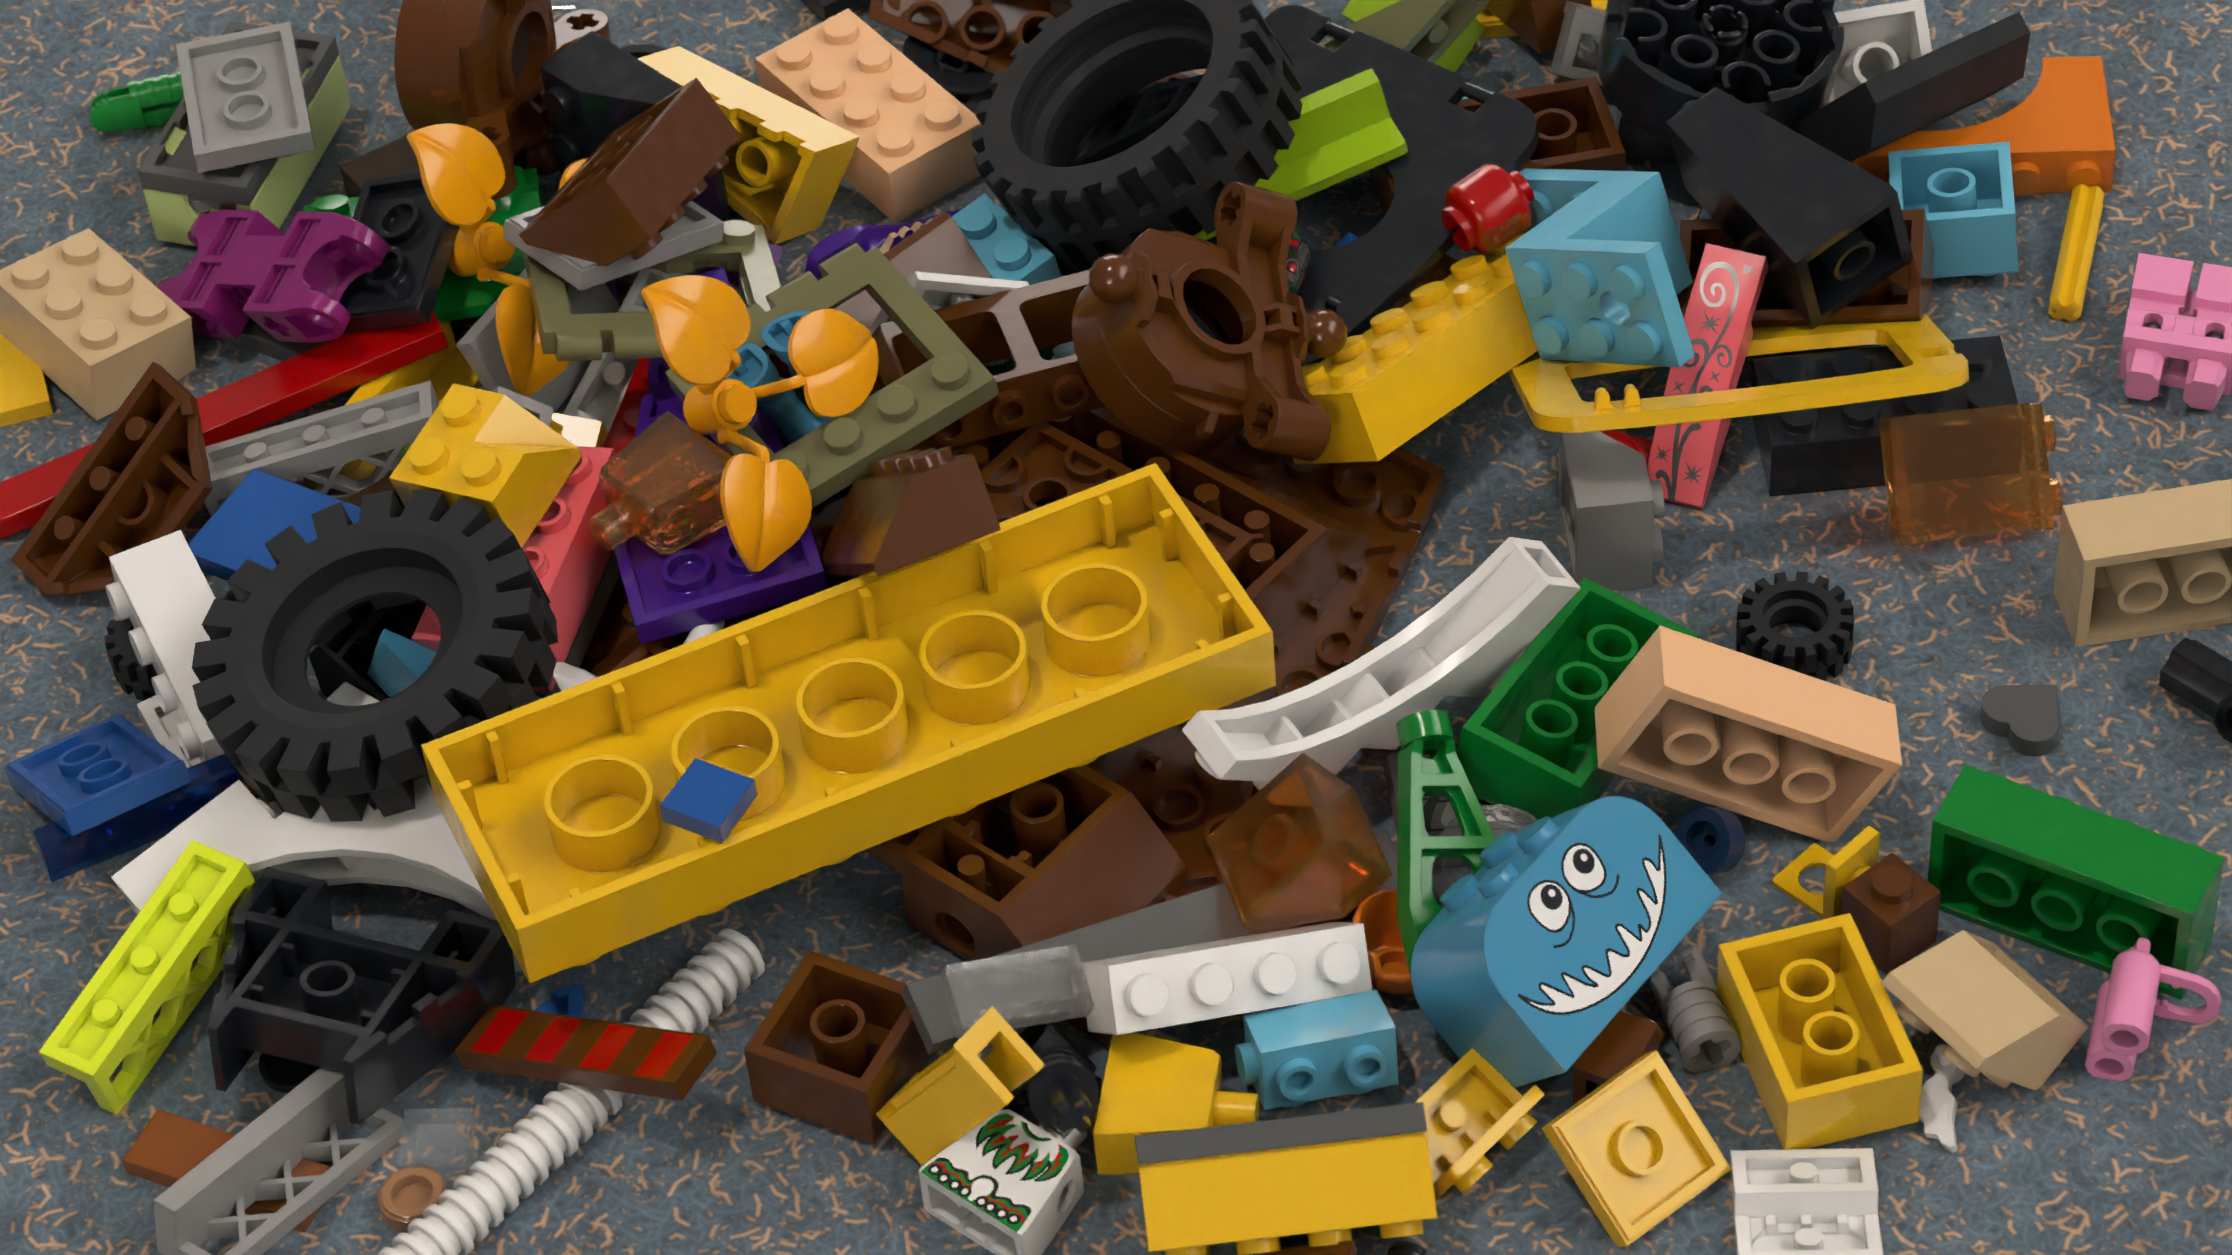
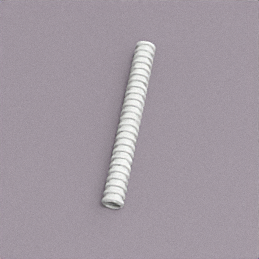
M729 928L722 929L715 937V942H708L701 950V955L693 956L687 963V968L676 972L673 976V982H666L659 989V995H653L645 1002V1009H637L631 1015L630 1022L624 1023L688 1033H701L708 1026V1020L716 1019L723 1011V1006L731 1005L737 998V993H743L750 986L751 980L758 979L763 974L765 965L760 951L742 933ZM559 1083L557 1086L558 1091H550L544 1097L543 1105H535L529 1111L528 1119H520L514 1125V1133H505L498 1141L499 1147H490L483 1155L484 1162L475 1161L468 1169L469 1176L461 1175L453 1183L454 1190H445L438 1197L439 1205L430 1204L423 1211L424 1219L415 1218L407 1227L408 1233H399L392 1241L393 1248L384 1247L378 1255H468L474 1248L473 1241L482 1242L489 1234L488 1227L499 1226L504 1220V1213H512L519 1206V1199H527L533 1193L534 1185H542L549 1177V1171H556L564 1163L563 1156L571 1157L579 1148L578 1142H587L593 1135V1129H600L608 1121V1115H615L622 1108V1101H630L635 1094Z

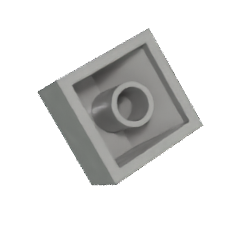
M1600 431L1582 433L1559 432V506L1575 582L1579 585L1585 577L1611 591L1652 587L1653 563L1663 562L1664 558L1661 528L1659 524L1654 525V519L1664 518V496L1661 481H1650L1643 454Z

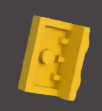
M1473 1048L1415 1102H1423L1427 1131H1423V1134L1428 1137L1435 1201L1452 1185L1464 1194L1493 1166L1484 1154L1497 1141L1508 1151L1533 1127L1537 1120L1528 1111L1545 1095L1534 1085L1522 1096Z

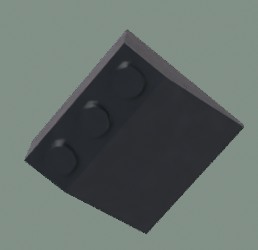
M593 30L542 64L540 70L545 91L543 101L549 111L554 136L552 138V146L558 157L561 177L569 165L578 160L589 158L612 131L682 86ZM721 168L714 175L704 180L708 185L707 188L692 201L725 222L731 220L723 169Z

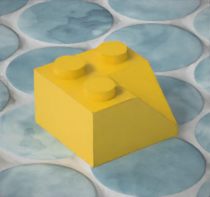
M453 383L389 479L404 506H406L413 490L442 492L450 508L460 497L484 507L490 520L492 521L498 517L514 533L522 548L582 458V454L577 446L505 394Z

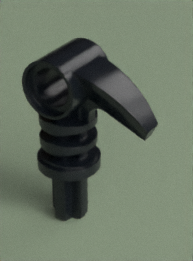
M1048 1017L1039 1018L1024 1028L1018 1035L1045 1065L1038 1073L1010 1093L1014 1098L1000 1110L1010 1109L1020 1115L1030 1105L1035 1117L1046 1126L1057 1129L1062 1134L1071 1128H1076L1080 1133H1083L1091 1125L1089 1117L1095 1111L1099 1099L1098 1085L1093 1076L1096 1065Z

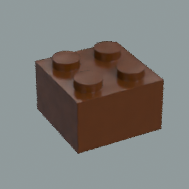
M809 950L744 1049L753 1101L875 1144L886 1127L877 1117L876 1113L914 1074L921 1071L931 1055L928 1054L901 995L906 983Z

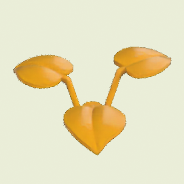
M444 123L412 131L407 134L406 138L416 155L422 184L431 205L443 220L452 225H458L461 228L458 230L448 261L449 268L461 277L477 275L480 282L492 280L509 285L503 289L497 301L495 313L496 330L503 359L516 392L526 397L531 396L560 375L571 361H557L556 354L543 355L528 279L497 270L508 264L515 251V246L504 239V226L496 222H485L496 210V205L491 196L499 192L505 181V170L496 147L484 134L464 125ZM588 158L578 160L565 169L560 180L559 190Z
M685 275L655 282L643 288L641 295L651 314L659 348L663 358L674 374L681 380L696 385L687 392L683 402V413L687 424L692 430L702 435L717 433V439L721 444L732 443L752 453L734 455L728 460L720 480V501L730 538L740 559L749 572L762 571L801 538L811 518L812 498L809 485L803 473L794 463L785 459L770 461L767 447L737 433V430L746 427L752 420L757 409V399L793 390L803 386L806 403L815 415L831 418L853 412L867 399L877 378L879 357L876 341L871 336V331L842 311L819 309L809 312L794 324L788 340L789 360L798 375L749 388L737 379L725 380L741 364V357L735 349L746 341L751 329L750 316L740 295L725 282L707 276Z

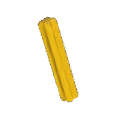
M2082 183L2072 189L2049 299L2048 313L2054 320L2065 319L2069 322H2074L2081 317L2103 210L2104 192L2097 185L2088 187Z

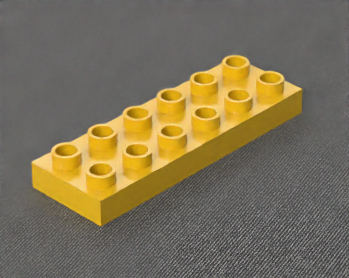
M1154 463L1000 522L1001 530L880 576L857 577L421 745L434 799L529 983H532L570 967L593 962L605 953L695 917L716 913L727 907L730 903L823 866L841 863L858 852L943 818L966 813L978 804L1069 768L1091 763L1101 755L1189 721L1198 711L1218 710L1221 707L1276 686L1273 631L1161 469ZM695 758L755 779L757 797L723 843L666 823L662 819L660 804Z

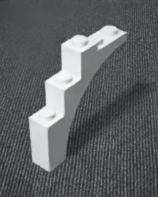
M1508 537L1474 573L1438 604L1395 636L1352 663L1307 686L1267 701L1234 709L1198 711L1184 726L1182 731L1197 749L1195 757L1198 763L1215 778L1221 780L1252 781L1261 793L1274 801L1311 803L1361 748L1396 750L1400 745L1396 724L1403 717L1420 711L1433 710L1445 696L1479 698L1581 588L1542 541Z
M424 776L414 780L416 809L383 817L373 798L369 795L362 821L331 822L321 805L312 819L286 811L283 813L274 800L268 803L261 797L256 799L242 782L238 780L111 876L132 910L138 915L191 840H194L246 862L255 881L269 867L325 880L328 886L369 883L410 887L452 899L488 919L497 920L438 807L433 791ZM239 897L230 908L229 914L233 913L241 902Z

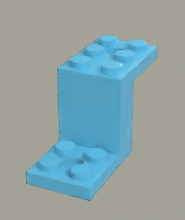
M1523 169L1519 173L1527 180L1534 193V201L1529 204L1532 222L1526 233L1505 247L1540 359L1678 368L1692 359L1695 353L1677 294L1691 285L1693 280L1660 172Z

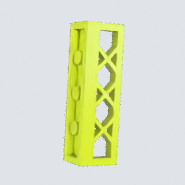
M191 840L40 1049L39 1053L47 1066L85 1082L101 1108L116 1115L134 1095L223 969L226 947H231L234 935L232 922L235 910L228 919L230 908L238 897L242 900L256 882L246 862ZM199 953L198 962L190 972L192 962ZM161 1006L160 1016L153 1024L154 1015ZM123 1060L122 1069L111 1083L109 1078Z

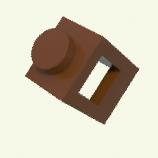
M1619 1011L1578 1057L1573 1066V1105L1645 1053L1655 1050L1658 1052V1047L1664 1037L1659 1025L1645 1016L1630 1015ZM1660 1055L1665 1063V1056Z

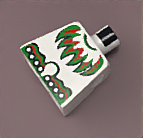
M1010 1109L999 1110L918 1170L924 1210L995 1255H1042L1084 1193L1081 1160L1075 1149L1087 1137V1131L1080 1133L1076 1128H1071L1062 1134L1057 1129L1048 1127L1043 1123L1037 1127Z

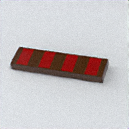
M491 1004L455 1050L462 1067L466 1069L683 1101L717 1054L709 1035Z

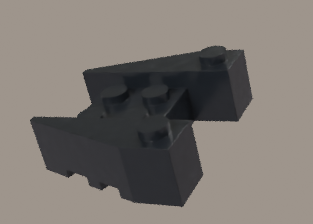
M267 867L236 907L232 922L234 935L231 947H226L223 960L224 976L220 993L215 994L207 1026L216 1090L226 1092L254 1052L257 1051L343 1072L350 1123L361 1124L452 1055L490 1004L498 1006L504 1004L516 986L513 950L498 921L448 910L420 951L334 931L327 881Z

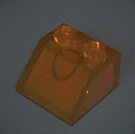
M1301 753L1206 837L1242 926L1250 931L1344 918L1393 875L1355 789L1305 753Z

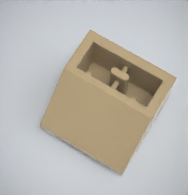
M1965 930L1958 932L1892 970L1881 982L1900 1000L1895 1010L1904 1020L1925 1034H1929L1933 1030L1948 1043L1942 1053L1950 1062L1974 1078L1981 1072L1992 1082L2007 1089L2011 1082L2034 1091L2040 1088L2089 1027L1994 942Z

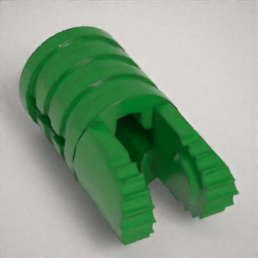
M180 70L170 74L169 72L163 73L156 77H145L142 80L128 81L126 86L112 88L108 92L96 93V96L92 97V101H90L89 117L92 129H96L97 132H103V134L106 132L111 134L112 131L120 132L139 128L142 131L149 129V127L165 126L184 97Z

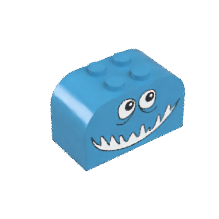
M1609 796L1600 798L1550 818L1549 816L1543 817L1534 824L1522 828L1515 833L1507 831L1493 840L1482 851L1480 858L1484 861V865L1474 875L1468 874L1462 877L1444 892L1440 901L1445 907L1427 925L1416 942L1411 961L1413 991L1418 1005L1427 1020L1460 1059L1473 1048L1514 1088L1565 1073L1720 897L1722 892L1666 824L1650 808L1627 797Z

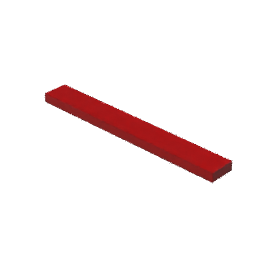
M434 311L428 323L350 332L197 398L205 447L246 435L449 346ZM94 443L0 483V540L37 524Z

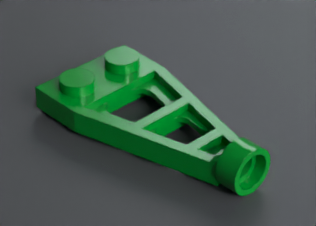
M1443 710L1416 712L1403 717L1396 724L1401 751L1398 753L1397 919L1410 978L1411 961L1416 942L1427 925L1445 907L1437 903L1432 893V866L1434 860L1462 858L1469 864L1475 874L1484 865L1480 854L1496 839L1455 752V740L1449 715ZM1430 754L1431 759L1424 758L1422 755ZM1423 796H1447L1457 817L1462 836H1429L1427 834L1422 803Z

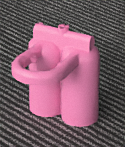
M2139 938L2134 947L2121 952L2114 959L2110 979L2105 981L2098 989L2085 1062L2087 1071L2093 1077L2116 1081L2128 1080L2134 1073L2136 1055L2144 1052L2149 1046L2153 1016L2156 1015L2161 1018L2197 1024L2208 1022L2215 1018L2220 1011L2222 998L2218 988L2211 981L2197 974L2160 965L2157 959L2150 954V941L2146 938ZM2159 982L2170 984L2175 989L2181 987L2199 993L2206 1003L2197 1008H2186L2169 1003L2167 1000L2157 999Z

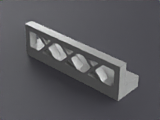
M431 381L206 446L213 489L204 500V503L211 517L223 504L222 499L228 498L252 469L284 480L300 476L319 483L315 491L342 501L392 474L402 459L398 457L402 447L414 442L439 405L438 397ZM358 459L377 465L372 476L360 480L339 474L344 463Z
M319 1068L154 1199L157 1252L162 1255H212L200 1248L208 1239L239 1237V1243L224 1255H262L384 1155L407 1131L406 1120L384 1108H380L363 1121L377 1129L368 1138L338 1140V1134L350 1125L343 1072ZM302 1159H309L315 1162L332 1161V1167L322 1175L292 1177L291 1173L293 1168ZM286 1198V1204L275 1213L245 1215V1209L255 1201Z

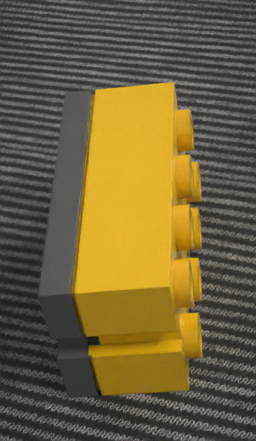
M1423 1102L1135 1136L1138 1165L1142 1164L1143 1167L1139 1168L1148 1251L1164 1250L1165 1255H1211L1209 1245L1236 1242L1238 1255L1280 1251V1236L1308 1233L1310 1247L1335 1245L1342 1241L1352 1240L1351 1228L1379 1225L1381 1239L1424 1234L1423 1220L1437 1218L1428 1137L1423 1134V1131H1427Z

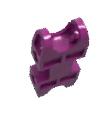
M220 210L205 213L196 218L187 234L189 240L198 248L194 259L179 275L165 279L164 283L158 285L157 288L191 317L193 334L201 337L238 339L249 318H251L277 341L316 343L341 337L351 319L350 313L339 303L343 292L357 277L364 273L372 272L375 266H380L390 247L378 234L352 218L334 212L298 211L287 232L284 234L257 210Z

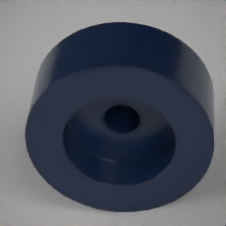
M1719 807L1694 808L1683 815L1675 830L1676 838L1706 874H1720L1730 871L1739 863L1745 848L1744 829L1737 816L1729 810Z

